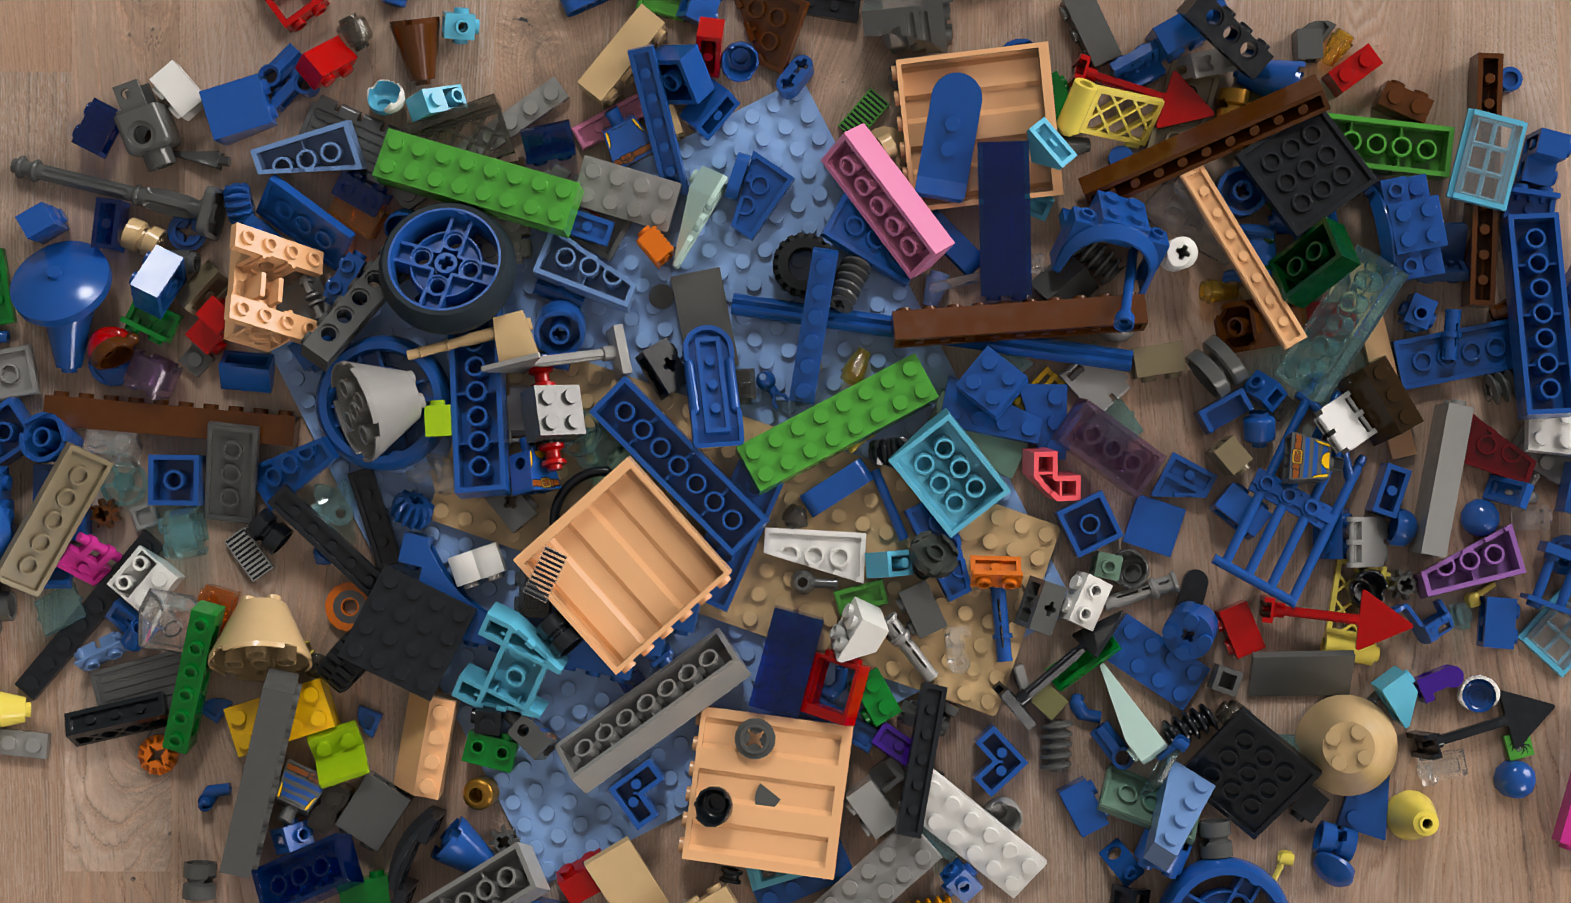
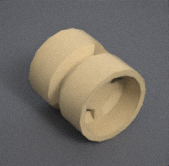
M133 217L128 221L123 230L120 244L121 247L132 252L140 250V254L145 256L148 251L152 252L156 244L165 248L168 231L155 225L149 228L147 222Z

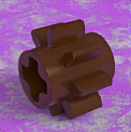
M101 498L98 499L99 506H90V509L93 510V516L90 517V520H95L98 523L97 528H101L105 524L108 529L115 527L114 521L118 522L123 519L119 516L120 510L123 507H118L115 504L114 498L108 502ZM108 510L109 515L107 516L104 515V511Z

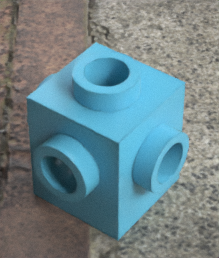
M454 7V12L443 11L441 34L443 38L453 39L455 44H468V40H474L475 34H479V19H476L474 13H469V8ZM464 22L463 28L458 29V25Z

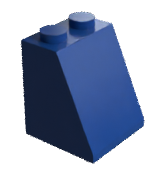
M254 74L199 91L214 141L228 146L277 126L275 118H278L279 115L275 104L270 103L268 94L271 93V89L267 79Z

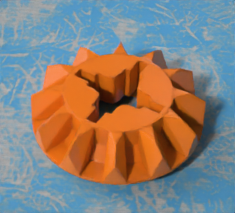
M164 735L150 736L139 746L137 758L140 761L141 768H144L148 774L162 775L168 773L175 767L178 761L179 752L166 749L161 755V762L159 759L150 761L154 755L153 749L156 751L165 749L162 748Z

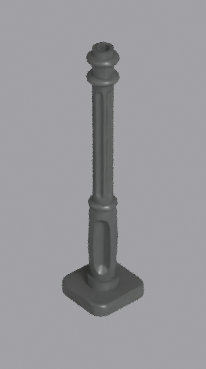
M20 156L18 159L14 158L11 162L10 170L12 173H15L18 179L27 176L30 177L32 182L39 180L130 201L134 206H142L164 215L196 219V233L213 241H217L220 238L226 216L224 190L218 187L208 186L203 198L198 200L175 191L143 187L142 185L134 187L44 165L39 159L31 162L28 161L26 156Z

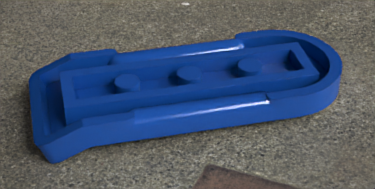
M947 74L935 84L932 90L915 191L920 197L954 203H963L965 199L982 105L980 86L967 74Z
M713 325L698 326L687 334L682 347L692 444L696 448L742 445L744 443V426L732 340L719 327Z

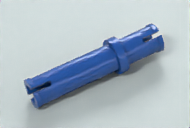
M990 587L995 633L992 634V639H995L997 662L1013 661L1010 641L1013 635L1009 631L1006 590L1004 588Z

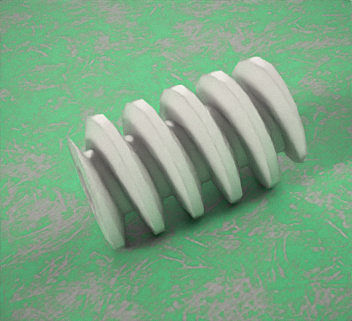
M1183 236L1170 240V247L1160 265L1165 270L1171 272L1190 267L1198 256L1195 242Z

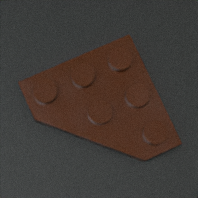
M734 0L737 9H740L744 19L743 24L750 42H753L758 53L759 64L782 74L789 65L810 2L805 0Z

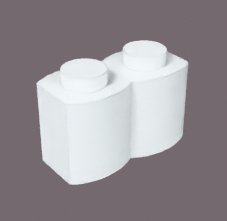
M498 541L447 558L457 587L463 585L465 590L478 586V580L487 577L488 581L501 578L503 577L502 572L507 570Z

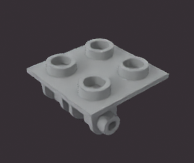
M304 275L299 278V281L283 287L282 303L277 305L281 312L293 310L294 314L316 321L324 313L329 314L333 309L331 305L324 302L326 297L323 293L325 290L320 277L315 278L309 275Z

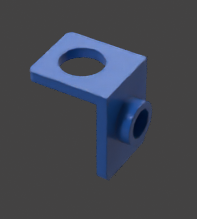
M1118 838L1099 852V855L1124 886L1128 887L1145 873L1144 869L1137 864L1138 862ZM1115 848L1121 849V855L1117 859H1109L1111 850Z

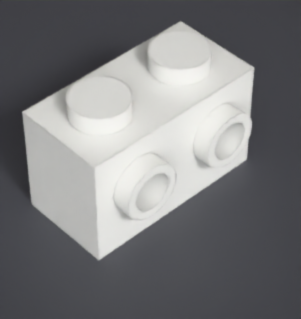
M171 60L149 79L154 84L152 88L154 93L161 100L166 98L171 104L168 109L177 119L182 117L189 122L204 109L199 94L201 90L175 61Z
M1077 570L1070 580L1069 590L1058 617L1081 628L1093 631L1113 585L1091 574Z

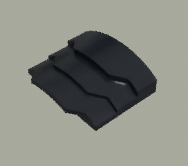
M435 805L430 806L410 824L400 838L393 853L388 873L391 903H411L419 880L408 876L420 843L426 845L438 834L447 810Z

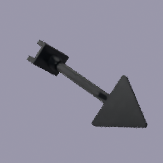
M1121 610L1098 621L1093 631L1083 628L1073 633L1072 637L1079 645L1071 649L1026 689H1021L1016 695L1000 681L992 687L1028 731L1036 723L1025 706L1032 701V698L1080 658L1085 651H1088L1095 658L1099 657L1123 620L1125 613Z
M1500 690L1499 700L1503 711L1502 716L1443 734L1419 730L1406 732V737L1414 738L1417 750L1411 752V755L1416 758L1437 760L1443 758L1440 748L1444 747L1445 744L1507 726L1513 748L1518 749L1551 713L1555 705Z

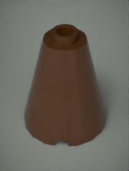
M440 17L389 22L409 80L415 81L416 86L431 84L430 79H435Z

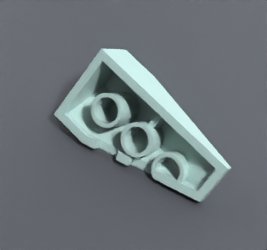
M703 165L700 170H694L688 181L691 185L688 191L673 260V267L677 270L724 194L729 182L727 176Z
M1104 663L1101 664L1100 668L1124 738L1130 746L1126 751L1135 762L1140 759L1143 764H1146L1157 758V755L1167 749L1168 745Z

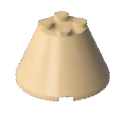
M270 594L266 598H255L251 595H244L240 597V602L235 607L209 653L208 666L212 671L222 676H225L226 672L236 674L237 680L265 682L269 668L296 674L303 669L305 673L308 672L312 667V656L288 605L281 601V596Z
M1335 695L1320 700L1306 711L1296 729L1294 748L1322 770L1321 776L1313 783L1314 785L1331 794L1355 796L1373 790L1388 777L1396 762L1398 741L1392 722L1384 711L1373 702L1354 695Z

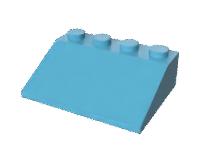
M947 408L929 420L888 459L950 538L1011 492L1008 484Z

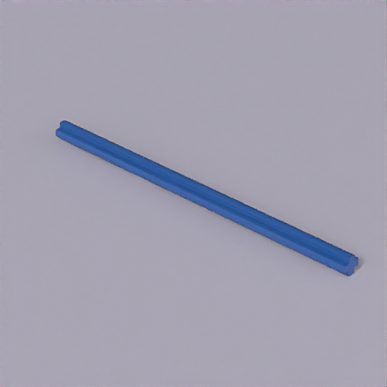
M733 293L731 315L801 325L804 303ZM832 307L829 308L826 327L828 329L892 338L890 315L852 310L850 313H841ZM1050 338L946 345L981 351L989 346L995 352L1001 354L1126 372L1131 370L1133 350Z

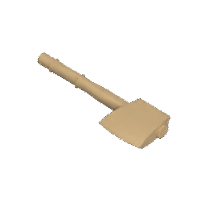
M520 310L493 317L494 327L471 332L457 338L446 339L438 343L419 346L418 348L407 350L406 353L408 360H413L459 347L495 340L498 360L501 362L538 353V349L531 332L533 330L531 318H526L524 311Z

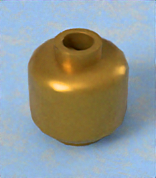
M478 776L468 781L465 785L463 799L470 808L484 810L494 805L498 800L500 794L499 786L491 777Z

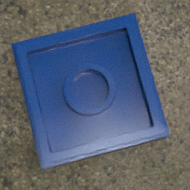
M1137 494L1122 542L1171 557L1186 509Z

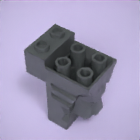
M864 0L861 11L864 36L874 35L875 37L882 35L886 48L892 54L906 50L919 51L926 49L927 53H948V45H952L953 31L952 24H947V20H950V2H953V0Z

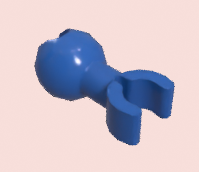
M762 371L756 377V384L761 390H767L772 397L771 403L773 407L778 409L775 395L782 396L787 402L789 398L775 386L776 378L774 374L770 371ZM761 373L766 374V378L764 380L760 379Z

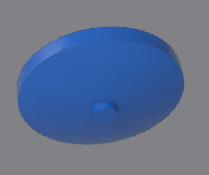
M81 241L54 243L36 251L18 267L11 281L10 298L20 316L34 325L43 327L68 325L86 317L104 301L112 285V269L105 255L97 247Z

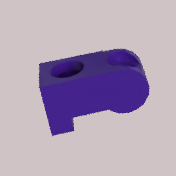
M1446 664L1415 676L1413 685L1418 691L1417 695L1420 702L1427 704L1436 700L1433 693L1447 687L1455 688L1460 686L1464 680V674L1459 667Z

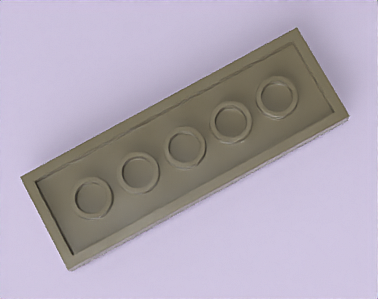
M67 441L0 559L1 583L39 598L114 463Z

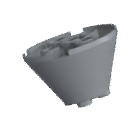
M341 361L333 366L331 388L336 387L338 400L333 401L336 414L350 447L356 455L362 454L365 457L362 458L364 462L376 460L421 417L422 408L426 407V401L423 394L418 393L415 385L416 378L412 370L404 371L349 361Z

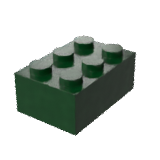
M1328 217L1322 218L1268 261L1283 300L1302 309L1361 265L1345 226Z

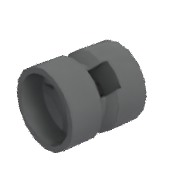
M1211 818L1199 820L1198 833L1203 838L1199 842L1201 858L1221 859L1232 857V841L1228 839V836L1231 835L1230 819Z
M211 860L184 862L183 877L187 879V882L183 884L182 898L191 901L215 899L216 883L213 882V879L217 877V862Z

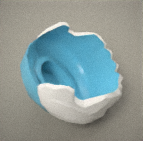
M380 79L373 87H369L367 90L369 107L376 114L382 116L391 115L398 112L405 104L406 99L403 87L394 81Z

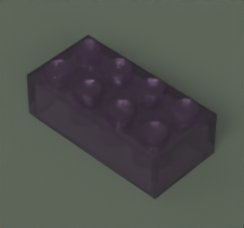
M1078 398L1050 438L1123 492L1136 498L1140 497L1167 457L1085 398Z

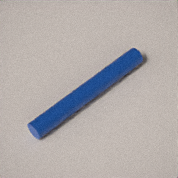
M880 469L871 471L870 473L874 477V483L899 542L909 538Z

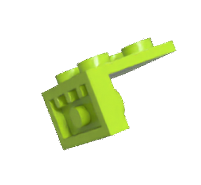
M356 720L307 735V742L316 761L318 782L321 789L335 786L338 783L353 778H359L370 772L365 742Z

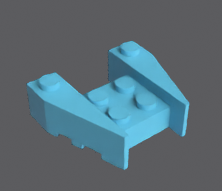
M496 601L486 614L478 635L501 645L492 667L488 672L469 662L460 674L451 696L473 707L483 708L487 706L496 708V711L506 712V710L520 712L523 716L540 718L549 704L548 701L536 696L549 669L560 675L569 658L567 656L558 658L550 649L551 642L544 641L537 633L536 628L519 612Z

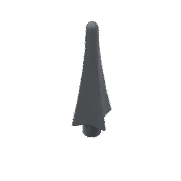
M173 151L176 158L193 161L221 171L222 166L230 167L232 162L231 157L224 156V153L219 151Z

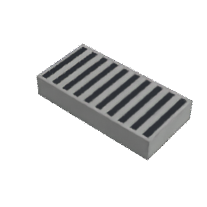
M243 527L224 542L252 582H256L274 569L275 566L258 542L245 533L247 527Z

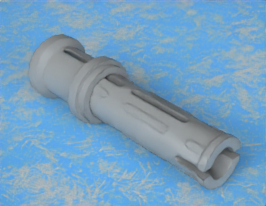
M1170 571L1169 575L1156 579L1153 577L1149 578L1147 583L1139 588L1125 589L1109 594L1104 605L1105 609L1108 612L1109 610L1150 597L1157 600L1160 599L1161 595L1174 591L1179 593L1180 588L1174 571Z
M896 612L890 613L884 619L889 630L888 636L892 639L891 644L895 645V647L899 646L926 683L932 681L939 673L911 639V631L908 628H904L897 618L898 614Z

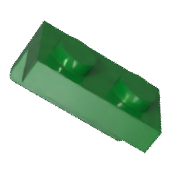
M132 302L126 316H121L119 321L126 324L125 329L135 334H139L142 331L148 334V340L161 345L162 342L171 344L183 316L168 309L162 319H159L135 307Z
M875 667L870 670L860 704L863 709L860 711V714L866 724L871 723L872 726L876 727L899 714L902 710L879 669ZM853 680L848 682L850 688L847 689L848 693L850 692Z

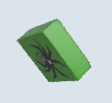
M1509 734L1501 736L1509 761L1535 755L1530 736L1518 749L1513 748Z

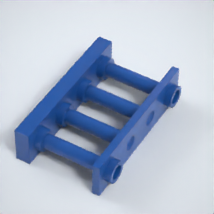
M1540 540L1537 550L1544 552L1543 557L1546 559L1532 595L1521 592L1519 597L1526 599V605L1540 610L1542 606L1571 616V610L1566 608L1571 594V550L1548 541ZM1563 559L1568 561L1567 566L1569 569L1556 604L1542 599L1555 562Z

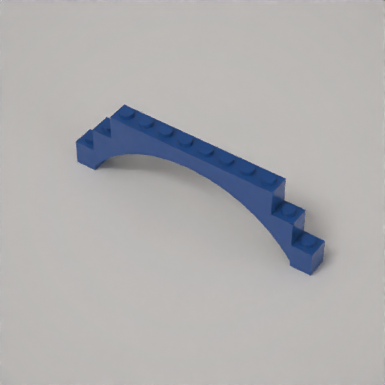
M414 531L404 532L398 562L405 563L404 567L412 570H419L422 567L419 581L476 608L477 612L462 639L464 640L463 644L471 647H478L479 644L488 646L489 651L498 653L501 645L478 635L488 611L472 599L461 586L457 587L454 578L443 564L433 544L434 536ZM699 603L690 609L693 614L681 623L678 620L671 626L674 629V634L688 636V633L695 632L701 608ZM668 636L663 640L658 637L652 643L655 647L644 658L656 660L657 656L661 657L664 654ZM584 639L573 651L566 655L569 661L564 667L565 670L576 671V668L586 670V675L600 677L601 674L610 676L611 681L617 683H625V680L629 681L633 677L635 665L625 674L621 670L615 675Z

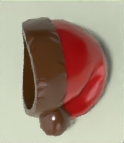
M116 326L97 329L92 333L88 342L87 351L90 363L98 370H108L127 363L135 354L133 346L139 343V336L135 333H128L125 329Z

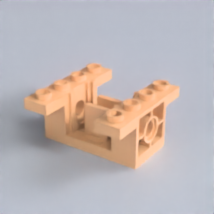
M236 222L231 225L229 248L231 253L228 292L225 299L224 339L265 352L276 349L290 341L301 344L305 334L308 331L313 332L318 327L316 325L318 321L294 314L293 310L283 312L276 310V306L282 303L284 282L282 278L294 271L315 278L322 276L324 252Z

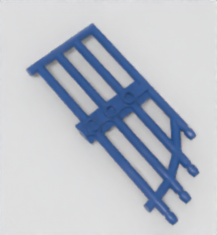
M1316 372L1306 392L1300 388L1296 391L1294 397L1301 402L1267 470L1265 471L1259 467L1248 488L1249 491L1254 493V496L1223 557L1215 554L1211 560L1212 564L1292 608H1295L1367 459L1366 456L1360 454L1354 462L1355 465L1352 467L1349 452L1343 455L1341 451L1336 454L1332 450L1331 456L1344 459L1343 475L1345 483L1333 507L1319 500L1329 479L1316 483L1311 495L1297 488L1299 484H1281L1282 480L1275 476L1283 460L1285 436L1292 432H1297L1308 408L1314 413L1323 408L1313 399L1319 388L1318 386L1323 380V374ZM1335 391L1330 398V402L1341 396L1342 393ZM1316 426L1311 437L1321 440L1323 434ZM1265 499L1276 505V508L1244 570L1231 562L1262 500ZM1285 511L1299 519L1268 582L1255 576L1254 573ZM1309 523L1320 529L1321 532L1291 593L1288 594L1276 586Z

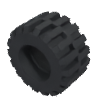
M801 232L798 235H790L779 244L778 249L774 253L773 273L775 279L784 291H787L794 297L805 298L808 280H800L792 275L789 269V262L792 256L800 251L812 253L813 247L831 249V246L822 237L814 236L813 233L803 234Z
M351 629L326 654L316 672L319 677L338 693L347 691L366 671L338 657Z

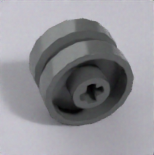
M1211 335L1202 343L1203 352L1195 349L1185 357L1186 363L1194 376L1217 399H1222L1231 392L1230 383L1239 385L1248 378V372L1239 358L1215 335Z

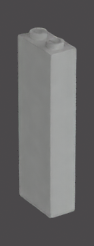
M1451 399V401L1444 400L1443 404H1437L1434 407L1414 514L1417 519L1418 530L1417 535L1409 544L1407 552L1432 557L1446 558L1474 411V407L1466 406V401Z

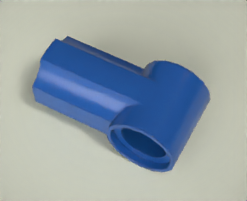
M289 43L269 64L260 68L258 75L263 77V79H267L271 72H277V79L273 83H269L270 89L274 91L280 85H285L286 80L295 69L302 54Z
M1107 720L1090 732V735L1116 768L1125 770L1133 765L1134 760L1128 752V759L1125 763L1119 764L1116 762V754L1119 751H1126L1128 747Z

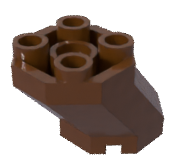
M1253 299L1223 304L1221 314L1217 315L1214 319L1216 336L1234 353L1281 346ZM1287 302L1304 332L1307 333L1308 320L1306 308L1302 309Z

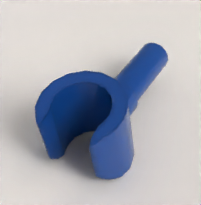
M1178 734L1171 745L1157 755V759L1159 761L1163 760L1174 752L1175 749L1184 753L1189 747L1190 739L1182 734Z

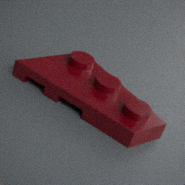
M1473 414L1464 464L1501 477L1529 483L1537 461Z

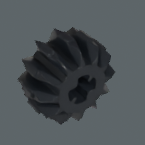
M894 437L872 440L869 443L868 450L871 464L875 466L890 465L891 463L888 459L908 441V438Z

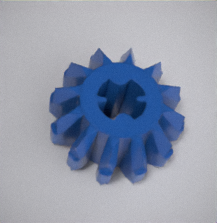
M238 182L225 186L223 192L228 220L232 225L236 222L243 224L251 214L256 216L253 195L247 183Z
M404 489L394 497L390 515L394 517L393 521L401 523V527L406 526L410 530L413 528L421 530L431 522L435 506L430 503V498L423 496V493L419 494L415 490L410 492Z

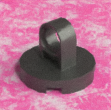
M928 530L920 532L911 542L909 555L913 562L912 569L919 579L926 580L930 577L941 579L948 577L958 566V550L954 543L945 535L937 536L931 534L933 531Z

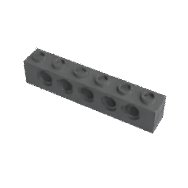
M383 246L378 252L379 256L375 261L370 260L363 269L364 274L359 279L355 277L347 288L349 291L344 297L340 295L334 301L331 312L329 314L324 313L319 318L316 324L318 327L313 332L308 331L301 340V355L325 372H327L386 302L381 286L372 287L368 284L375 282L380 285L378 268ZM399 272V286L409 276V274ZM354 300H361V301H363L365 304H363V305H357V304H355L353 301H354ZM346 318L349 322L341 323L337 319ZM331 336L334 340L325 341L322 337Z

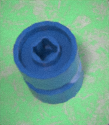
M1321 820L1314 834L1313 851L1316 853H1333L1349 862L1356 851L1358 831L1344 826L1338 829L1336 824Z

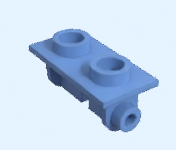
M112 631L99 638L101 646L99 648L95 641L78 648L77 652L74 653V657L77 660L74 662V665L86 672L99 668L101 664L109 660L120 658L123 653L129 651L121 643L123 636L121 631Z

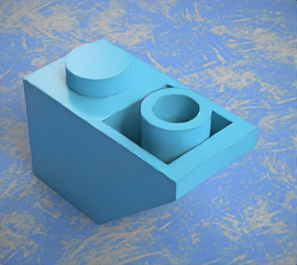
M461 84L421 89L405 100L413 124L433 121L469 108Z

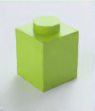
M445 400L430 401V406L424 408L425 437L452 436L451 405H445Z

